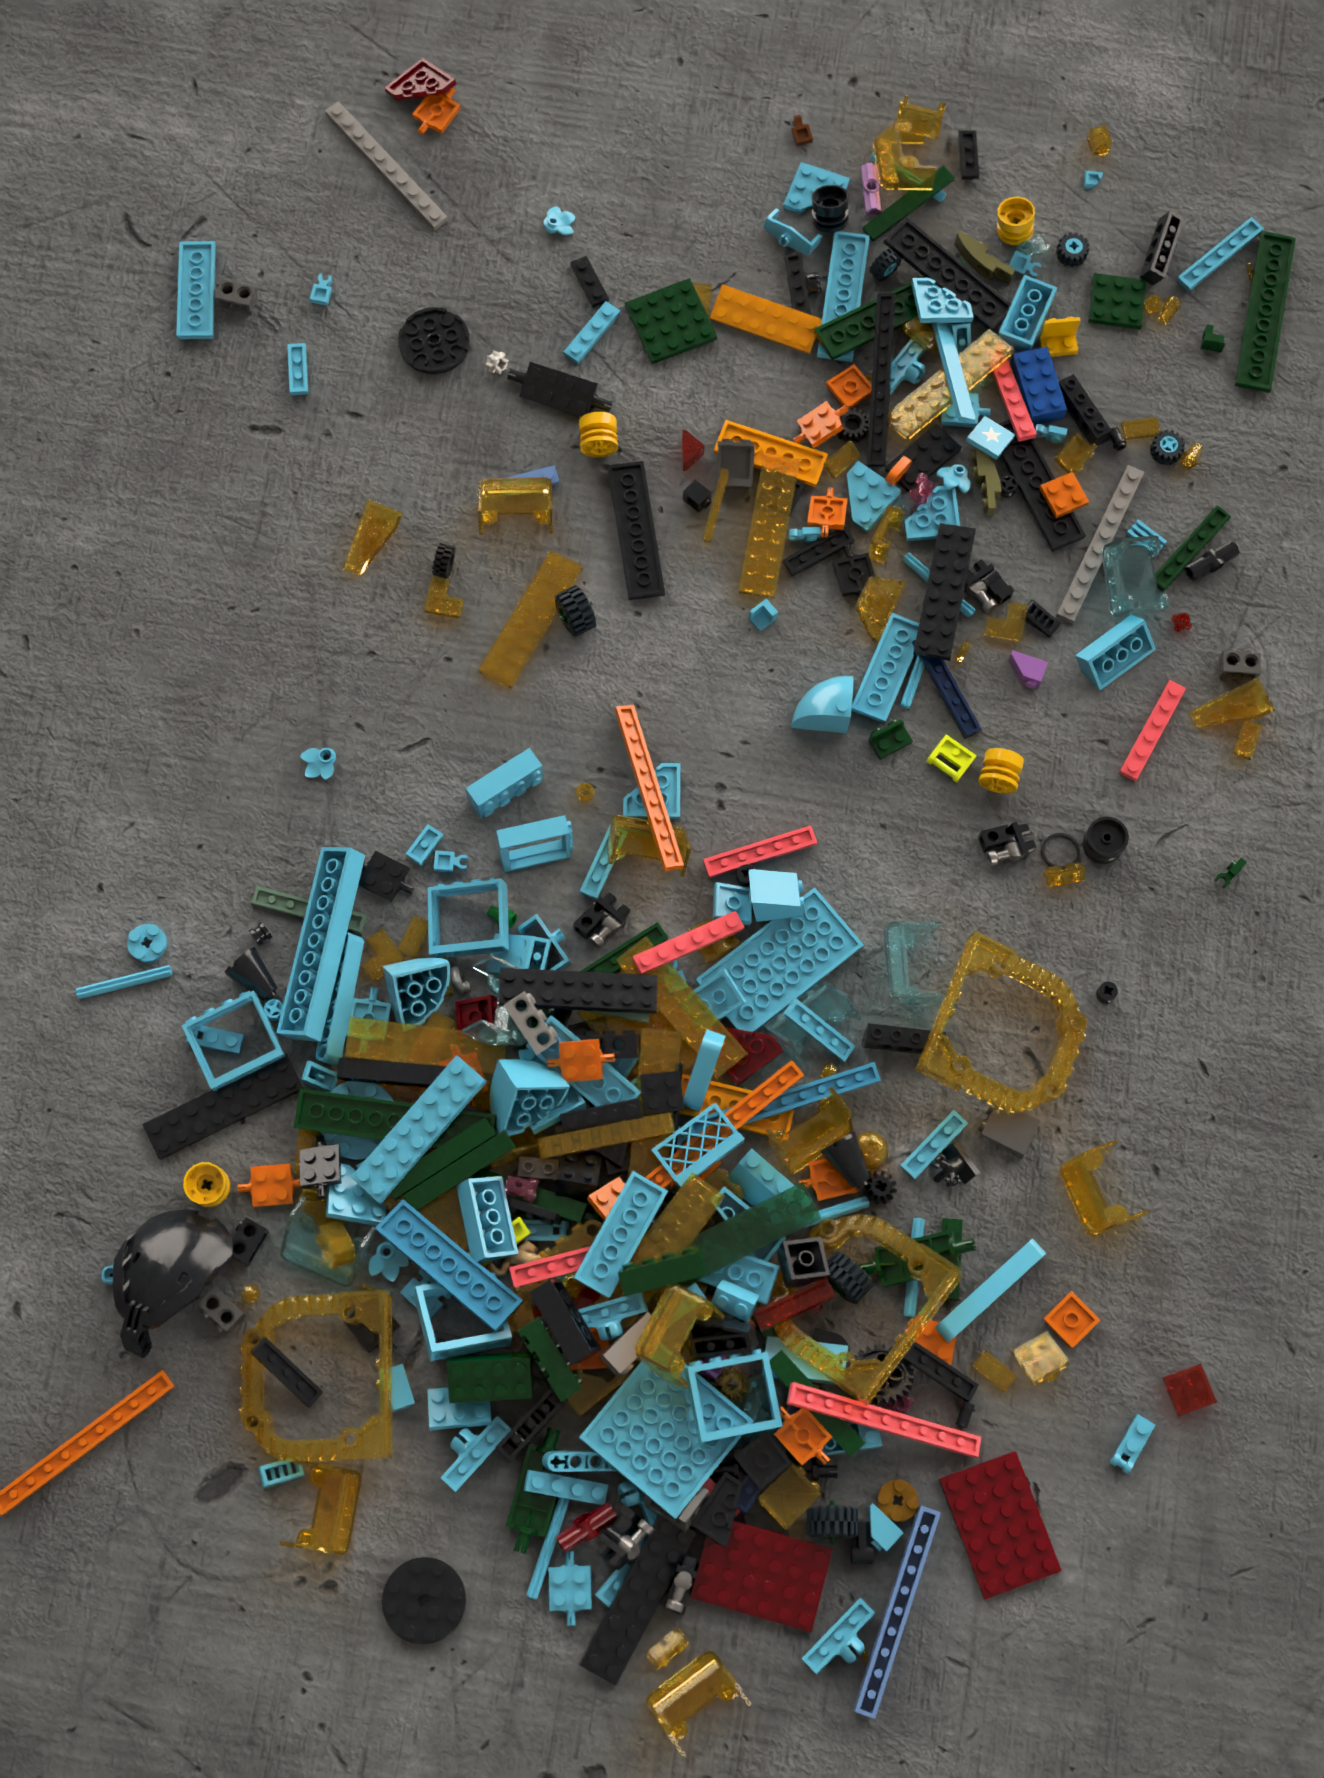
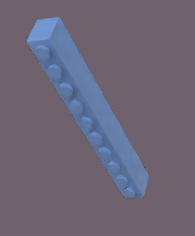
M922 1505L917 1509L853 1707L854 1712L872 1719L876 1718L941 1514Z

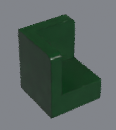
M1207 324L1202 335L1201 349L1222 353L1226 344L1224 335L1214 334V325Z

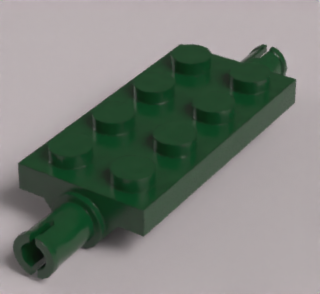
M947 1230L874 1247L875 1259L872 1262L858 1265L868 1275L874 1273L879 1275L881 1286L885 1288L960 1271L959 1254L976 1251V1246H974L976 1244L973 1238L956 1242L953 1231Z
M549 1427L544 1445H541V1447L528 1445L506 1522V1527L517 1529V1532H519L513 1551L519 1552L520 1546L523 1544L520 1552L523 1554L527 1553L530 1536L534 1534L546 1538L557 1499L554 1496L524 1491L527 1470L560 1476L564 1474V1472L548 1470L542 1463L545 1453L557 1451L555 1448L561 1432L555 1429L554 1435L551 1437L553 1428ZM554 1458V1460H551L550 1463H562V1460Z

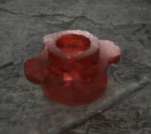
M1187 613L1173 615L1171 618L1176 632H1180L1183 629L1190 630L1192 627Z

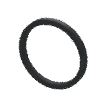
M1065 833L1050 835L1045 839L1041 849L1044 861L1050 867L1058 870L1071 868L1076 864L1080 856V848L1077 841ZM1063 836L1074 843L1077 855L1071 864L1056 866L1047 859L1045 845L1051 838Z

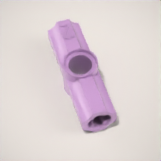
M866 163L861 166L862 196L864 198L866 215L874 217L881 213L880 184L876 165Z

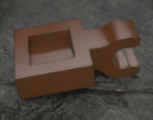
M801 115L793 116L794 121L792 122L794 127L791 132L796 146L813 143L809 124L803 125Z

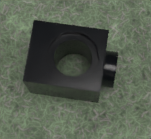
M695 479L683 491V500L697 512H700L711 504L712 492Z

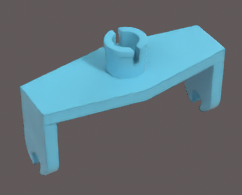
M776 208L766 218L763 228L777 238L780 245L783 243V247L788 246L809 256L821 242L822 235L818 234L810 242L791 226L777 221L780 210Z
M536 914L521 924L517 930L522 934L539 923L564 958L563 961L550 970L563 971L572 964L558 944L563 939H566V937L559 928L551 934L541 918Z

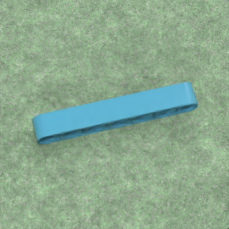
M349 932L346 934L321 1042H318L316 1049V1059L333 1066L338 1065L339 1058H342L364 945L363 938Z
M1032 1238L934 1328L949 1343L1038 1262L1046 1252Z

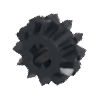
M874 1171L873 1177L869 1175L868 1184L864 1186L868 1188L864 1191V1195L871 1194L868 1200L872 1201L875 1198L876 1205L879 1204L880 1199L884 1205L887 1204V1199L893 1200L892 1194L897 1192V1189L893 1188L897 1184L896 1181H889L892 1178L891 1174L887 1178L884 1177L885 1171H882L880 1176L877 1171ZM878 1184H879L881 1187L884 1186V1189H883L882 1192H881L880 1189H877V1190H876V1187H877Z

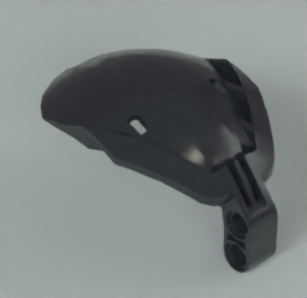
M172 1210L149 1218L139 1229L126 1238L114 1258L113 1265L114 1302L119 1315L124 1318L120 1337L126 1351L145 1358L152 1347L149 1329L160 1327L179 1311L199 1299L204 1287L213 1281L233 1255L231 1236L226 1227L217 1218L210 1221L203 1216L197 1215L199 1212L197 1210ZM183 1274H186L187 1277L181 1285L178 1282Z

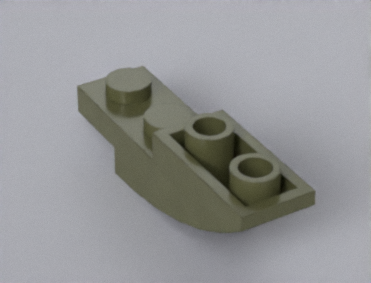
M960 230L957 232L955 244L971 267L990 281L995 276L1007 284L1011 283L1015 269L997 260L996 257L987 254L989 247L983 242L973 239L969 234L963 233Z
M974 446V449L970 451V459L974 461L972 477H975L976 484H981V493H984L982 509L986 511V516H993L996 509L995 500L999 499L1002 492L999 476L990 456Z

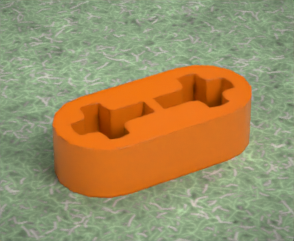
M903 456L888 473L885 481L894 486L908 470L912 461Z

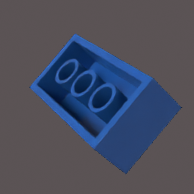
M1048 347L1013 353L1010 366L1033 426L1063 420L1067 408Z

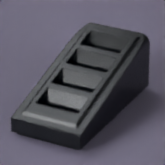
M1032 599L1020 616L1022 620L1051 638L1061 624ZM1037 614L1040 615L1038 620L1035 619ZM1045 618L1046 622L1042 625L1041 622ZM1051 622L1053 625H1052L1051 628L1048 630L1046 627H1047V626L1049 625V623Z

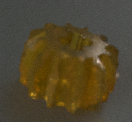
M734 1366L730 1368V1372L727 1369H723L725 1377L723 1375H718L717 1377L722 1380V1383H716V1387L723 1388L719 1392L721 1394L726 1393L725 1397L728 1400L731 1397L732 1402H737V1396L743 1400L744 1395L742 1392L746 1394L750 1392L749 1389L745 1388V1386L751 1385V1382H745L749 1375H742V1368H739L736 1372ZM733 1378L734 1382H738V1386L734 1388L729 1385L730 1382H733Z

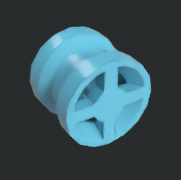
M272 999L265 1004L264 1010L269 1020L278 1022L283 1004L279 1000Z

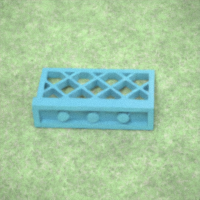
M714 1103L651 1149V1151L681 1190L744 1143L745 1139L738 1133L719 1106ZM713 1109L719 1114L718 1123L707 1121V1114ZM694 1123L704 1124L703 1134L691 1133L692 1125ZM706 1124L718 1126L717 1136L705 1135ZM720 1126L728 1127L733 1134L728 1138L719 1137ZM678 1135H687V1146L675 1145L676 1137ZM690 1136L702 1138L701 1148L689 1147ZM704 1138L716 1140L715 1148L712 1150L703 1149ZM663 1146L672 1147L671 1158L662 1157L658 1150ZM674 1148L686 1149L685 1160L673 1159ZM688 1150L700 1152L699 1159L696 1162L687 1161ZM672 1162L684 1163L683 1171L677 1176L671 1170Z

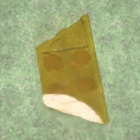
M872 576L868 578L854 609L874 643L879 642L891 613L906 584L904 580L897 581Z

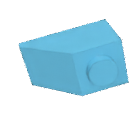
M970 322L950 323L959 360L972 359Z
M872 1503L868 1507L870 1533L873 1540L871 1544L879 1552L881 1550L887 1552L903 1532Z

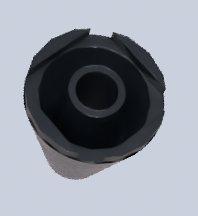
M255 947L243 953L234 961V966L232 968L229 966L224 972L248 991H254L262 1001L265 999L269 1001L277 995V986Z
M855 1132L850 1133L820 1151L824 1158L852 1188L857 1187L860 1189L868 1184L867 1180L870 1177Z

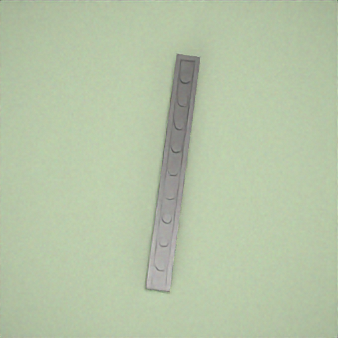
M339 101L325 110L326 116L434 231L448 221V217Z
M1127 465L1056 617L1069 623H1074L1144 474L1143 471Z

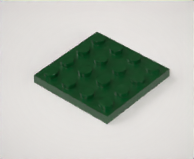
M690 278L625 302V308L651 364L717 340V334Z

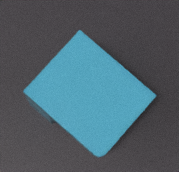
M765 599L749 611L748 619L759 631H762L777 620L778 611Z

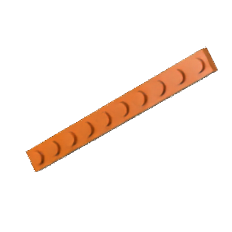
M634 705L616 706L615 714L663 870L682 869L684 866L635 707Z
M791 1060L728 1110L725 1116L735 1129L738 1130L803 1078L804 1074ZM708 1126L705 1129V1135L717 1136L718 1126ZM720 1126L719 1137L728 1138L733 1134L728 1127ZM693 1138L689 1142V1147L701 1148L702 1138ZM704 1138L703 1149L712 1150L715 1148L716 1140ZM686 1149L678 1150L673 1154V1159L685 1160ZM688 1150L687 1161L696 1162L699 1159L700 1152ZM672 1162L671 1170L677 1176L683 1171L684 1163ZM662 1164L645 1177L662 1188H666L674 1181Z
M160 1371L0 1491V1515L4 1516L174 1389L175 1385L165 1371Z

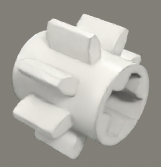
M493 351V354L487 355L488 358L485 365L490 367V372L501 374L503 370H507V362L509 360L504 358L505 353Z

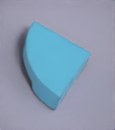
M1085 171L1084 189H1091L1097 186L1101 181L1103 172Z

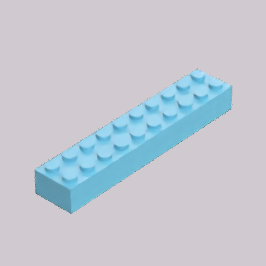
M321 848L276 1032L292 1040L321 1042L365 859L364 854L352 848Z

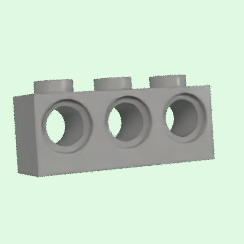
M524 991L505 1003L504 1007L536 1055L557 1042L556 1037L558 1034L553 1026L548 1027L545 1020H547V1017L541 1009L538 1011L534 1006L536 1001L531 993L527 994ZM518 1000L526 1002L527 1008L525 1010L517 1009L516 1002ZM533 1016L537 1018L538 1025L530 1027L527 1024L528 1017ZM541 1033H545L549 1037V1041L545 1044L538 1041V1035Z

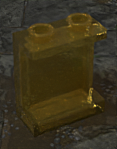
M905 95L904 101L900 100L896 118V121L899 122L898 129L938 139L946 104L939 102L936 111L908 104L909 95Z
M888 504L871 540L868 552L871 559L883 564L885 563L891 542L884 538L889 527L897 530L901 529L905 511L900 507Z
M792 1464L756 1499L784 1530H787L822 1495L819 1492L821 1490L820 1486L814 1480L810 1482L805 1477L807 1473L799 1464L797 1466Z

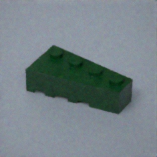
M699 1245L685 1248L675 1253H666L655 1259L653 1257L646 1258L641 1263L635 1265L633 1262L624 1264L619 1269L618 1275L623 1294L628 1296L702 1277L705 1275L706 1266Z
M537 1317L517 1330L560 1402L582 1389L580 1384L583 1381L577 1372L572 1373L569 1368L571 1366L570 1362L567 1363L558 1350L560 1345H557L547 1332L550 1330L549 1326H545L542 1320Z

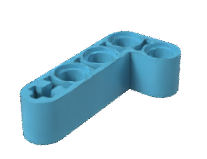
M706 1030L683 1098L684 1107L700 1112L725 1035Z
M548 1451L542 1458L543 1466L555 1472L617 1471L595 1451ZM573 1456L577 1457V1464L575 1466L570 1464V1459ZM596 1456L597 1463L591 1466L590 1459ZM554 1458L562 1460V1463L555 1462L551 1464L550 1462Z

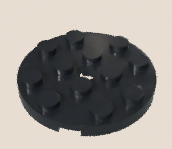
M439 307L424 308L410 315L403 327L400 328L398 335L399 350L405 362L413 369L426 374L445 373L459 366L466 358L470 348L469 330L460 316L448 312L447 309ZM437 338L439 341L435 345L430 342V339Z
M419 1557L401 1564L388 1578L382 1594V1610L387 1624L400 1638L415 1644H431L446 1638L461 1622L466 1607L464 1584L457 1572L447 1563L430 1557ZM423 1594L428 1595L430 1598V1603L426 1607H422L418 1603L419 1597Z

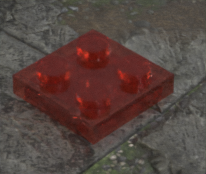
M1202 1364L1162 1378L1178 1417L1217 1403Z

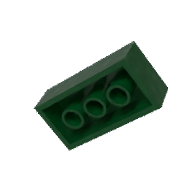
M530 1352L461 1355L447 1359L449 1403L532 1399Z

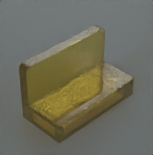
M303 1189L298 1199L297 1219L336 1226L337 1219L326 1217L327 1192H325L326 1198L319 1200L317 1199L316 1190Z

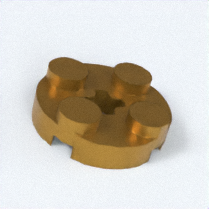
M901 1479L891 1480L880 1488L877 1497V1507L891 1521L903 1522L915 1514L919 1500L916 1490L910 1483ZM894 1495H896L897 1497L901 1496L903 1498V1500L901 1501L902 1506H899L898 1504L895 1506L893 1505L892 1502L894 1501Z

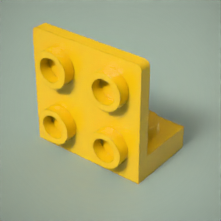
M1067 317L1065 319L1052 318L1046 320L1039 337L1040 348L1048 347L1051 357L1076 355L1078 353L1076 332L1080 324V318Z

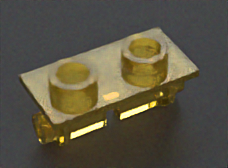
M1078 862L1065 864L1064 871L1061 865L1048 867L1044 870L1045 877H1048L1047 887L1084 880L1086 867H1083V864Z
M679 1628L677 1630L673 1629L663 1638L667 1643L665 1647L659 1641L648 1650L649 1653L646 1656L657 1670L660 1667H665L674 1655L683 1652L687 1644L690 1643Z

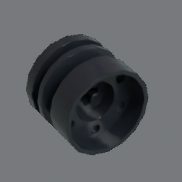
M825 185L817 188L812 193V223L816 229L822 232L833 233L847 226L849 220V195L847 190L837 185Z

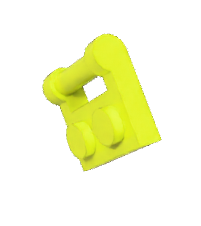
M945 735L926 762L930 765L933 764L952 777L955 783H958L977 755L948 735ZM940 754L960 769L956 772L936 757Z

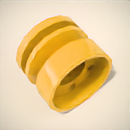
M1011 197L1005 199L999 205L997 235L1005 244L1012 246L1021 245L1031 239L1034 233L1035 210L1029 200L1022 197Z
M592 412L579 419L580 449L584 455L595 458L606 457L618 450L617 421L614 415L606 412Z
M1002 748L986 750L983 760L984 768L981 769V775L978 780L979 785L996 793H1015L1020 780L1018 775L1021 774L1024 764L1023 757L1016 752Z
M201 1162L193 1165L184 1177L183 1188L186 1195L191 1201L203 1207L220 1205L227 1199L230 1193L231 1182L228 1175L223 1169L210 1162ZM206 1182L213 1183L211 1190L205 1189L207 1186Z

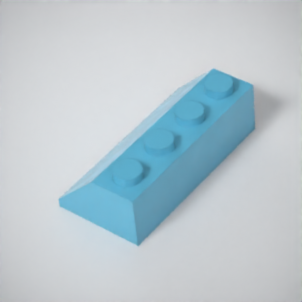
M1024 275L998 333L1012 350L1017 352L1032 350L1054 300L1057 287Z
M1130 615L1076 654L1075 657L1081 671L1098 690H1102L1154 652L1156 648L1145 620Z
M752 1148L725 1180L729 1187L776 1228H778L780 1222L801 1216L812 1202L810 1198Z
M502 1176L467 1179L456 1185L471 1257L478 1263H486L518 1255Z

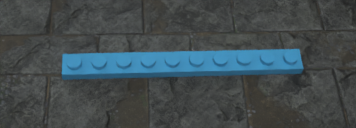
M875 1062L788 1089L744 1125L878 1083L881 1079ZM731 1108L722 1110V1112L725 1114ZM717 1112L707 1115V1121L715 1122L719 1118ZM694 1123L691 1127V1133L700 1134L703 1131L704 1124Z

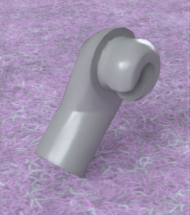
M456 966L451 967L450 975L454 986L460 993L469 992L471 990L468 981L462 983L459 968Z

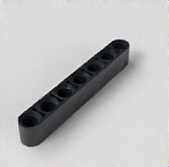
M339 1058L336 1078L342 1081L428 1088L447 1066Z

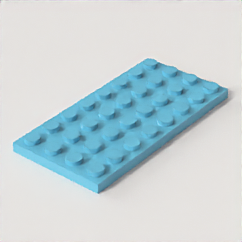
M815 887L803 896L805 908H802V916L770 921L696 978L695 981L700 986L723 969L727 970L746 1000V1003L725 1016L735 1029L751 1032L757 1031L789 1006L793 999H798L864 947V944Z

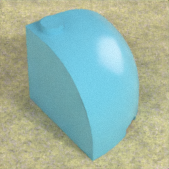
M853 676L833 677L812 687L798 703L792 718L791 728L847 734L851 719Z
M420 958L383 966L392 1010L397 1024L403 1032L424 1023L433 1012L437 1011L443 1002V997L450 981V964L446 959Z
M522 1059L498 1060L490 1089L491 1114L496 1115L495 1127L498 1133L506 1130L509 1136L525 1132L524 1129L532 1123L537 1125L549 1117L548 1113L555 1106L559 1107L570 1088L569 1084L559 1073L543 1064Z

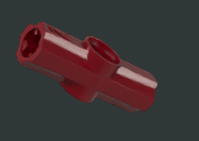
M606 1502L590 1514L585 1513L578 1516L572 1526L555 1536L556 1541L563 1552L566 1553L581 1542L594 1539L599 1534L600 1529L617 1519L616 1513L610 1504Z

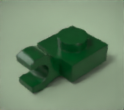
M1242 857L1237 862L1233 860L1226 868L1228 872L1218 874L1214 881L1217 882L1219 879H1224L1225 884L1222 888H1226L1247 862Z

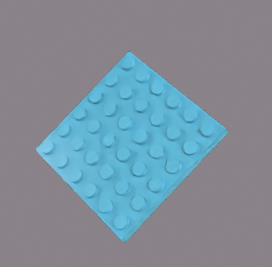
M658 1342L580 1435L579 1439L671 1517L676 1519L742 1435L698 1443L684 1368L689 1366ZM695 1372L706 1433L752 1424L754 1420Z

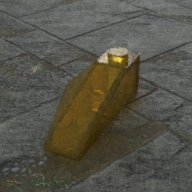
M369 499L366 500L343 569L361 575L397 531L403 513Z
M1256 678L1189 712L1197 728L1257 720L1274 712L1275 709L1259 678Z

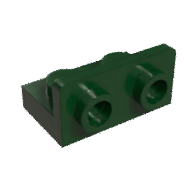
M902 718L898 721L897 719L892 720L883 729L877 728L872 731L868 742L881 760L912 744L913 740L905 729Z

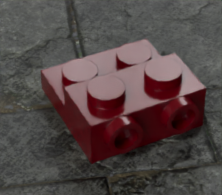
M486 995L455 1002L458 1040L485 1039L500 1036L503 1023L498 1016L501 1006H498L496 997Z

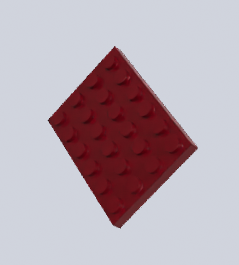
M1016 1451L939 1478L984 1600L1062 1571Z
M733 1521L726 1549L706 1536L690 1598L812 1632L833 1548Z

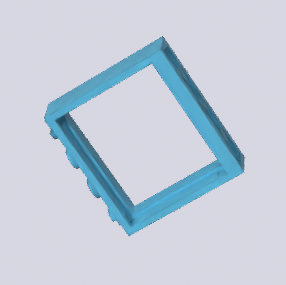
M565 815L496 830L499 854L504 872L571 858L573 831L571 822L566 820ZM561 836L560 840L509 851L511 847Z
M493 877L487 881L475 879L471 880L470 883L458 881L453 882L452 885L438 884V886L428 887L429 955L433 958H450L509 951L507 884L501 878L495 879ZM498 891L500 939L440 945V897Z
M254 991L243 992L239 994V998L235 1000L228 999L221 1003V1007L207 1009L203 1012L204 1015L198 1018L196 1016L191 1017L185 1021L186 1024L181 1025L213 1091L286 1057L265 1010ZM253 1002L275 1050L215 1078L193 1030Z
M422 1283L419 1286H415L414 1298L430 1361L510 1346L512 1334L508 1320L502 1325V1331L436 1343L425 1298L449 1293L438 1283Z
M761 1349L749 1352L747 1356H742L741 1353L729 1355L730 1359L727 1360L716 1357L709 1359L710 1363L702 1364L701 1361L690 1362V1367L684 1368L698 1443L782 1427L768 1352L761 1353ZM761 1360L773 1420L706 1433L695 1372Z

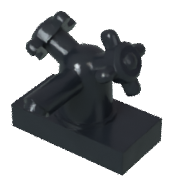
M958 1140L945 1148L942 1154L939 1153L932 1163V1166L936 1169L939 1166L942 1168L934 1176V1182L939 1183L944 1179L947 1182V1187L961 1184V1180L966 1184L980 1173Z

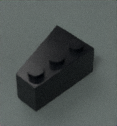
M691 1312L686 1318L693 1358L752 1352L758 1345L753 1324Z

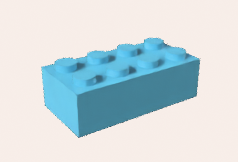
M528 748L466 787L467 800L479 818L483 816L488 817L495 811L494 809L507 805L513 797H519L529 787H535L540 784L543 779L542 764L532 750Z

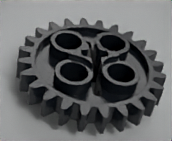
M874 1344L873 1350L866 1346V1352L860 1349L859 1356L854 1355L853 1361H850V1368H848L847 1374L849 1375L848 1382L851 1383V1390L856 1389L855 1396L862 1395L861 1401L869 1399L870 1405L874 1401L877 1407L880 1406V1403H884L885 1407H887L888 1402L896 1405V1399L902 1402L903 1397H908L909 1390H912L914 1369H911V1365L901 1359L900 1350L895 1353L893 1352L892 1346L889 1350L885 1349L884 1344L881 1349H878L877 1345Z

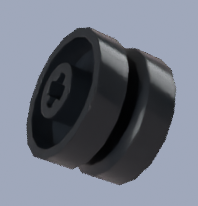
M1108 816L1100 817L1091 823L1083 836V850L1087 857L1095 863H1112L1120 857L1128 845L1129 834L1125 825L1118 819Z

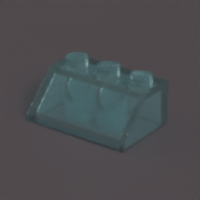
M748 1373L740 1410L754 1420L752 1424L773 1420L764 1375ZM773 1378L779 1410L782 1406L787 1410L789 1389L782 1381ZM776 1428L766 1431L772 1436ZM764 1431L744 1434L741 1437L755 1440Z

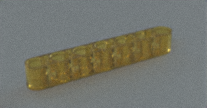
M664 1113L536 1139L540 1159H546L668 1135L675 1132L672 1113Z

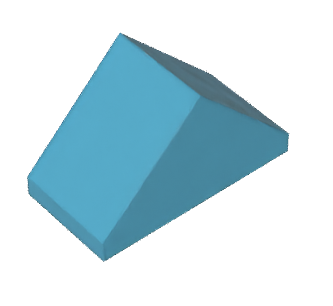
M307 1061L302 1076L305 1086L331 1092L336 1087L338 1079L336 1078V1072L312 1061Z

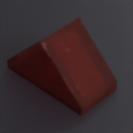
M682 430L683 471H687L704 455L705 446L687 430Z

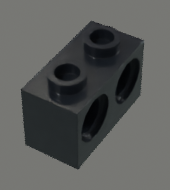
M246 1217L244 1221L241 1220L235 1229L237 1233L234 1238H231L233 1245V1255L231 1257L249 1267L269 1231L267 1228ZM249 1228H255V1234L247 1237L246 1231ZM239 1245H244L245 1251L240 1255L236 1254V1248Z

